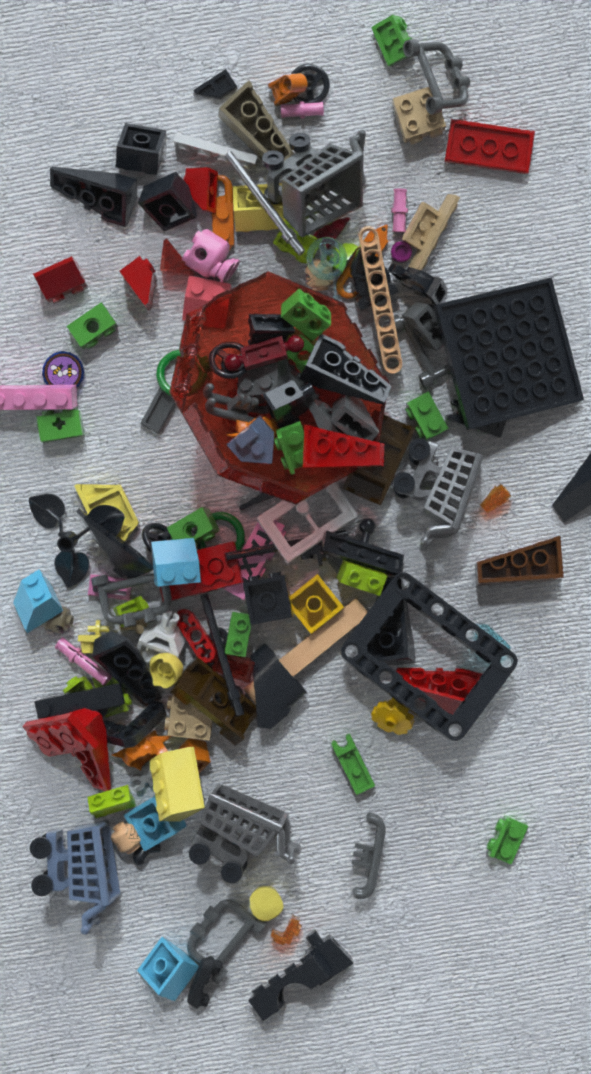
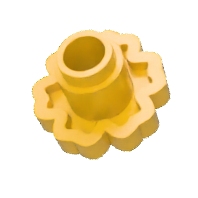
M393 698L389 701L378 702L371 713L372 720L378 723L377 726L388 733L393 731L397 735L407 734L415 722L414 716L408 713V709Z

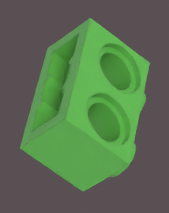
M300 289L295 291L281 304V317L313 341L331 326V312L324 305H320L310 294L304 293Z

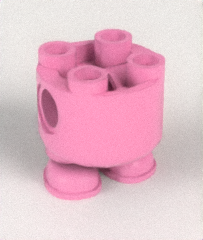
M208 229L202 232L198 231L192 239L194 245L191 250L188 249L184 253L182 261L185 262L186 266L205 278L213 276L214 278L218 277L222 283L228 281L236 271L240 260L235 258L226 260L230 249L227 241Z

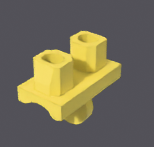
M96 620L95 626H88V632H95V635H78V641H81L82 653H93L95 639L102 636L101 632H109V626H102L101 620Z

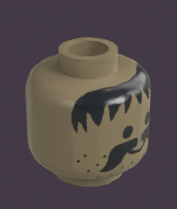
M62 606L63 612L42 624L45 630L64 634L68 628H72L74 616L71 615L70 609Z

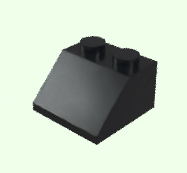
M125 123L117 144L115 167L126 171L132 170L157 175L162 160L166 130Z
M177 172L143 186L138 204L164 232L197 218L190 188Z

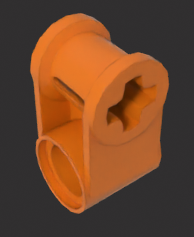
M302 73L283 75L269 83L268 88L271 89L275 99L274 105L286 104L304 92L307 88L305 75Z

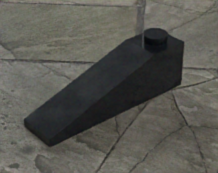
M53 166L50 168V187L71 200L76 199L85 205L84 208L89 211L91 209L96 211L106 222L122 227L128 225L137 199V179L118 173Z
M319 335L299 379L320 389L384 405L392 386L376 372L368 370L360 363L361 360L357 356L353 357L349 354L343 344L326 335Z
M591 452L552 504L563 522H566L591 505Z
M81 509L76 511L108 561L114 566L112 570L120 577L126 575L131 579L153 570V565L139 551Z
M394 577L386 578L381 594L384 592V590L387 588V586L390 584ZM403 579L398 580L397 586L405 590ZM405 600L367 649L371 655L387 665L397 666L416 663L412 628Z
M113 631L95 639L92 658L121 683L144 707L162 699L158 687L153 685L152 675L140 650L129 639Z
M121 683L45 697L34 701L37 717L42 719L83 708L97 711L103 717L125 704Z

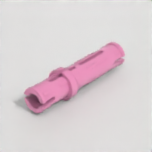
M64 637L55 645L56 649L69 658L68 661L76 663L103 686L112 678L107 671L82 653L81 648H76Z

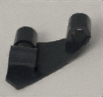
M264 643L250 655L255 690L257 727L272 729L289 714L291 707L306 695L307 691L282 665L270 647Z

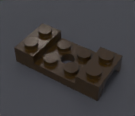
M376 411L373 421L379 433L372 441L384 444V466L352 467L342 489L381 506L416 428Z
M198 657L188 664L170 692L186 706L189 703L193 704L221 728L219 733L234 746L244 740L245 731L257 717L256 705L242 693H240L242 697L240 701L244 715L236 717L232 701L228 699L227 692L229 691L225 679ZM215 695L220 697L222 704L216 702Z

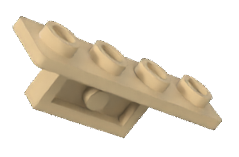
M447 194L438 211L427 203L421 202L402 237L403 241L417 249L408 267L422 270L426 266L427 258L437 246L441 232L446 229L449 217L458 206L459 196Z

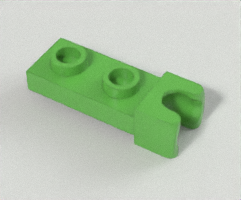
M347 733L346 746H339L335 740L331 742V745L356 795L374 787L375 783L350 733Z

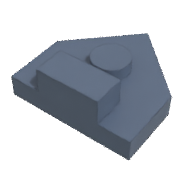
M259 416L227 443V446L241 462L272 464L274 431Z

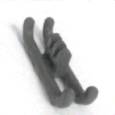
M212 383L206 384L203 389V396L207 399L205 410L213 416L232 421L250 422L254 419V417L248 415L250 412L256 414L269 413L267 406L258 405V398H251L240 393L234 398L212 393L214 390ZM216 403L227 405L228 410L214 407Z
M371 812L367 813L366 818L368 823L374 824L377 827L374 846L355 843V848L363 850L362 852H353V856L360 857L361 860L352 859L351 863L369 868L366 885L353 888V897L356 899H365L374 893L385 839L386 827L383 819Z

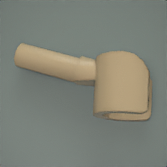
M144 619L136 620V626L127 628L120 626L119 628L120 630H135L137 634H142L144 632L143 627H147V624L144 622Z

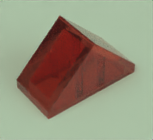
M166 238L163 241L161 273L187 277L193 276L194 272L192 269L185 265L181 255Z
M226 654L233 678L249 683L255 662L248 657ZM217 657L213 662L212 669L223 674L219 658Z

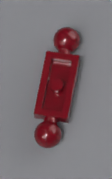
M294 335L285 343L282 336L240 348L242 356L236 354L228 355L224 360V365L229 371H237L242 364H244L246 371L288 359L286 351L300 352L304 348V341L300 336Z

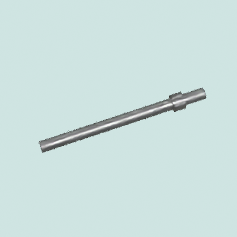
M232 151L228 152L225 158L283 234L282 238L287 244L290 243L298 255H302L305 249L297 240L296 233L293 229L288 228Z

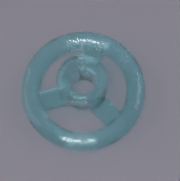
M322 237L314 241L308 249L307 265L314 276L322 280H332L342 274L347 264V254L345 248L338 240L331 237ZM327 243L334 245L338 249L340 257L336 250H327L325 244ZM318 247L321 252V261L315 267L313 254ZM327 255L330 256L329 262L326 260ZM340 264L336 271L329 274L322 273L325 267H333Z

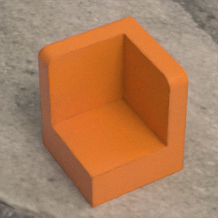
M188 738L178 749L194 747L198 772L201 773L211 762L206 741Z

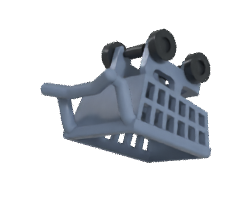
M108 820L77 826L67 831L68 849L64 847L63 830L49 831L42 837L35 838L30 844V853L33 857L37 859L47 857V870L43 874L36 876L31 883L34 894L43 897L51 893V891H62L69 886V900L96 903L82 915L81 933L83 935L88 934L94 924L99 925L101 923L99 913L114 903L121 895ZM101 837L104 838V844H102ZM103 849L106 850V856H103ZM104 860H107L108 867H105ZM64 861H68V877H69V878H67V877L65 876V863H64ZM106 872H109L110 879L106 878ZM88 883H95V886H88ZM107 883H111L112 891L108 890Z

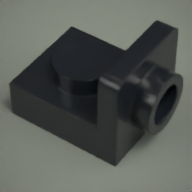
M315 545L301 554L300 557L301 560L313 559V554H317L318 565L323 566L322 562L326 561V554L320 552V545Z

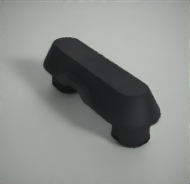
M213 956L201 959L187 998L188 1004L195 1009L208 1005L210 998L208 994H204L203 989L208 984L212 972L219 973L221 971V960H215Z

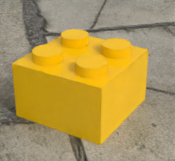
M318 574L290 595L292 611L311 634L344 608Z

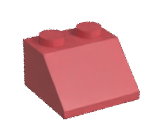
M189 276L182 320L224 328L232 289L231 284Z

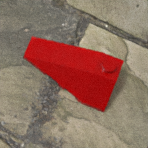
M397 668L396 672L403 676L402 678L415 688H419L449 714L455 712L482 676V673L463 668H455V671H443V668H436L435 671H425L423 668Z
M85 708L70 712L77 717L99 743L93 750L71 753L72 756H76L81 761L82 765L80 768L93 788L102 791L111 790L107 734L102 715L97 711Z

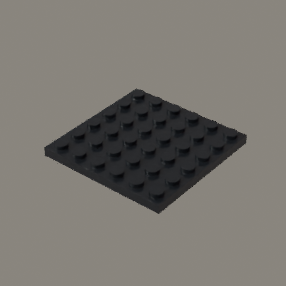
M552 277L433 306L466 430L584 400Z

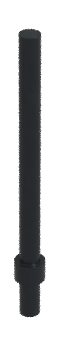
M346 530L334 532L348 537ZM304 538L290 540L287 542L290 545V547H292ZM274 544L226 552L224 557L226 561L278 552Z
M203 594L200 595L229 691L227 692L228 699L232 701L236 717L244 715L240 701L242 697L239 689L236 688L228 658L224 652L225 648L209 595Z

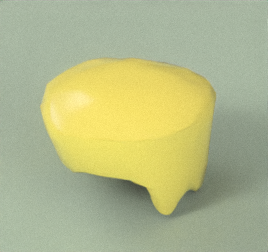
M171 653L157 654L149 661V669L154 686H161L164 689L172 687L183 674L182 662Z
M260 886L250 896V909L253 915L261 921H270L283 911L282 899L272 886Z

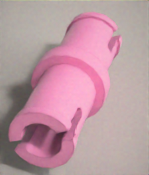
M300 101V104H281L282 118L300 117L304 119L305 116H324L323 102L304 103V101Z
M397 188L393 189L394 203L393 208H391V213H393L392 232L403 233L406 232V213H408V208H406L407 189Z

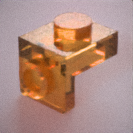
M292 914L284 933L272 929L270 936L273 938V941L281 945H285V943L290 945L293 936H298L301 930L300 917Z

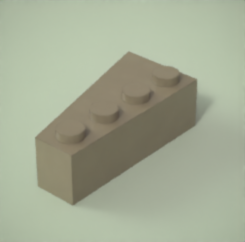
M250 80L219 108L218 117L261 160L268 151L281 152L284 156V161L294 155L281 131L275 125L272 116L264 107L261 98L253 89Z

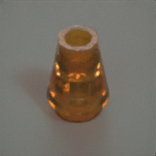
M500 483L498 486H494L480 506L489 514L491 511L509 502V498L512 495Z

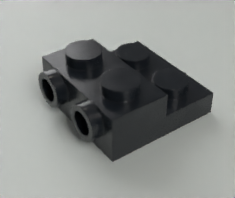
M281 571L269 573V578L261 579L260 575L248 577V582L243 583L251 625L294 617L287 574L282 575Z

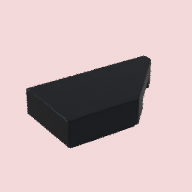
M225 69L193 91L195 95L220 100L238 87Z

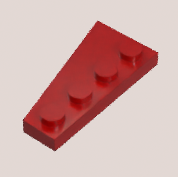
M304 424L303 468L384 466L383 443Z

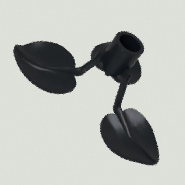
M54 494L31 496L29 498V506L34 518L40 525L51 529L59 522L58 536L60 538L57 541V546L61 552L55 557L54 565L66 587H73L85 577L89 570L87 555L83 552L75 553L74 549L78 544V539L89 530L86 528L79 534L72 531L64 533L63 520L60 518L65 513V505L62 499ZM110 505L96 506L88 514L115 535H118L121 531L125 519L122 511Z

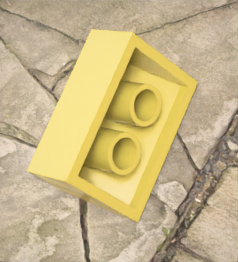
M267 184L257 185L264 194L268 188ZM246 185L233 186L236 232L278 229ZM283 202L275 205L271 204L282 220L285 221L286 219L283 217Z
M194 747L163 752L149 760L159 821L180 822L205 808Z

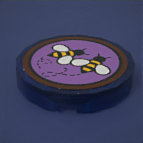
M60 351L53 353L46 359L42 375L47 385H76L78 388L84 380L85 369L83 363L76 355Z

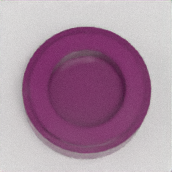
M398 241L391 248V257L398 263L407 262L412 255V248L405 241Z

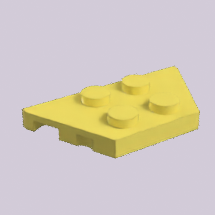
M74 485L87 514L99 505L114 506L124 513L125 519L122 529L117 536L126 541L138 526L139 520L122 485Z

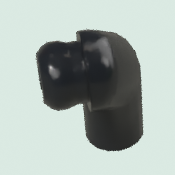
M160 843L147 851H144L142 846H140L133 853L132 859L136 865H143L149 853H160Z

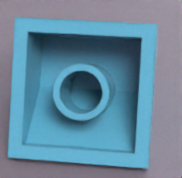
M194 538L151 542L154 582L156 586L201 582L199 559Z
M40 569L21 580L13 604L25 631L29 633L64 610L52 584Z
M155 796L124 814L128 824H132L137 831L144 851L173 836L187 826L184 820L180 822L159 821Z
M161 937L137 971L159 996L175 1001L194 976L199 966L188 954L166 938Z

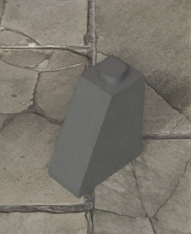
M341 394L332 404L331 422L344 433L371 441L378 435L379 430L362 400Z

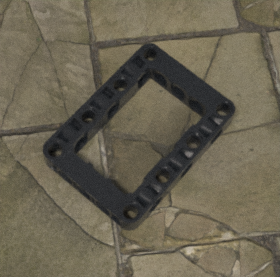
M403 572L393 578L341 648V657L346 663L447 740L454 742L461 740L518 663L517 656L511 650L413 576ZM405 579L409 587L405 590L400 589L397 586V581ZM404 600L489 664L488 668L453 714L443 710L431 697L419 688L409 684L402 678V675L385 662L376 659L367 650ZM439 605L442 607L443 613L439 616L434 615L431 607ZM469 630L474 631L477 635L476 641H469L466 638V632ZM347 647H355L357 655L353 658L348 657L345 653ZM507 656L510 658V667L505 668L501 665V657ZM381 673H389L392 678L391 682L388 684L382 683L380 681ZM418 698L423 699L426 703L425 709H416L414 701ZM452 724L460 728L458 736H452L449 733V727Z

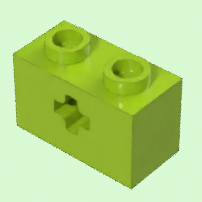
M343 560L336 578L342 584L380 596L387 575L384 572Z

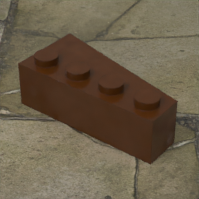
M560 536L476 562V586L558 581L563 579Z

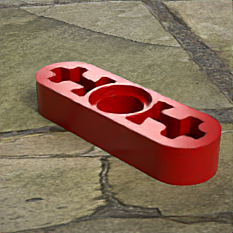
M188 609L179 610L176 613L179 615L177 626L196 656L204 663H213L218 657L217 651L194 612ZM183 615L190 616L188 618V622L190 623V625H193V627H189L187 623L182 622V620L184 619ZM196 630H199L202 634L198 642H194L191 637L192 633ZM204 645L207 650H211V657H204V649L202 647L197 648V646Z

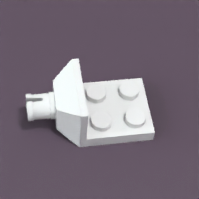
M167 611L163 613L161 621L147 623V627H145L138 641L137 648L140 650L148 668L150 659L157 654L171 653L178 658L186 638L181 630L176 627L179 615L175 612L171 620L172 611ZM157 686L159 690L166 692L167 689Z

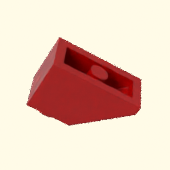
M209 167L186 168L183 180L189 186L193 200L202 210L216 214L218 171Z

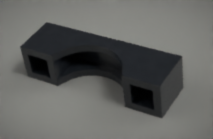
M319 950L314 954L308 952L300 958V963L297 965L294 963L290 964L284 969L285 973L280 976L278 973L268 980L269 983L263 986L260 984L252 990L253 995L248 1001L262 1021L278 1012L285 1004L283 992L286 985L299 983L313 989L329 978L333 970Z

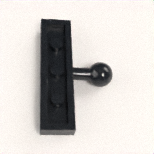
M365 518L361 520L359 524V529L362 532L360 541L334 532H324L320 549L321 553L394 576L401 573L404 559L403 554L368 544L370 534L376 529V524L372 519Z

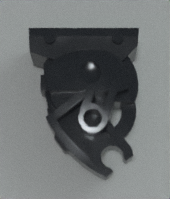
M359 247L351 261L350 275L354 280V290L358 294L354 300L357 307L362 311L370 307L371 302L361 249ZM375 252L367 255L366 260L368 263H374L378 260ZM385 267L389 294L391 296L399 291L391 282L390 273ZM373 274L371 276L372 284H379L382 281L381 274ZM378 295L375 298V304L382 301L386 297L384 295Z
M391 263L388 269L402 285L416 294L429 299L434 305L441 303L448 290L442 278L433 277L422 270L408 267L406 270Z
M249 314L250 339L247 340L248 345L282 336L285 343L288 336L295 332L294 326L284 320L281 314Z

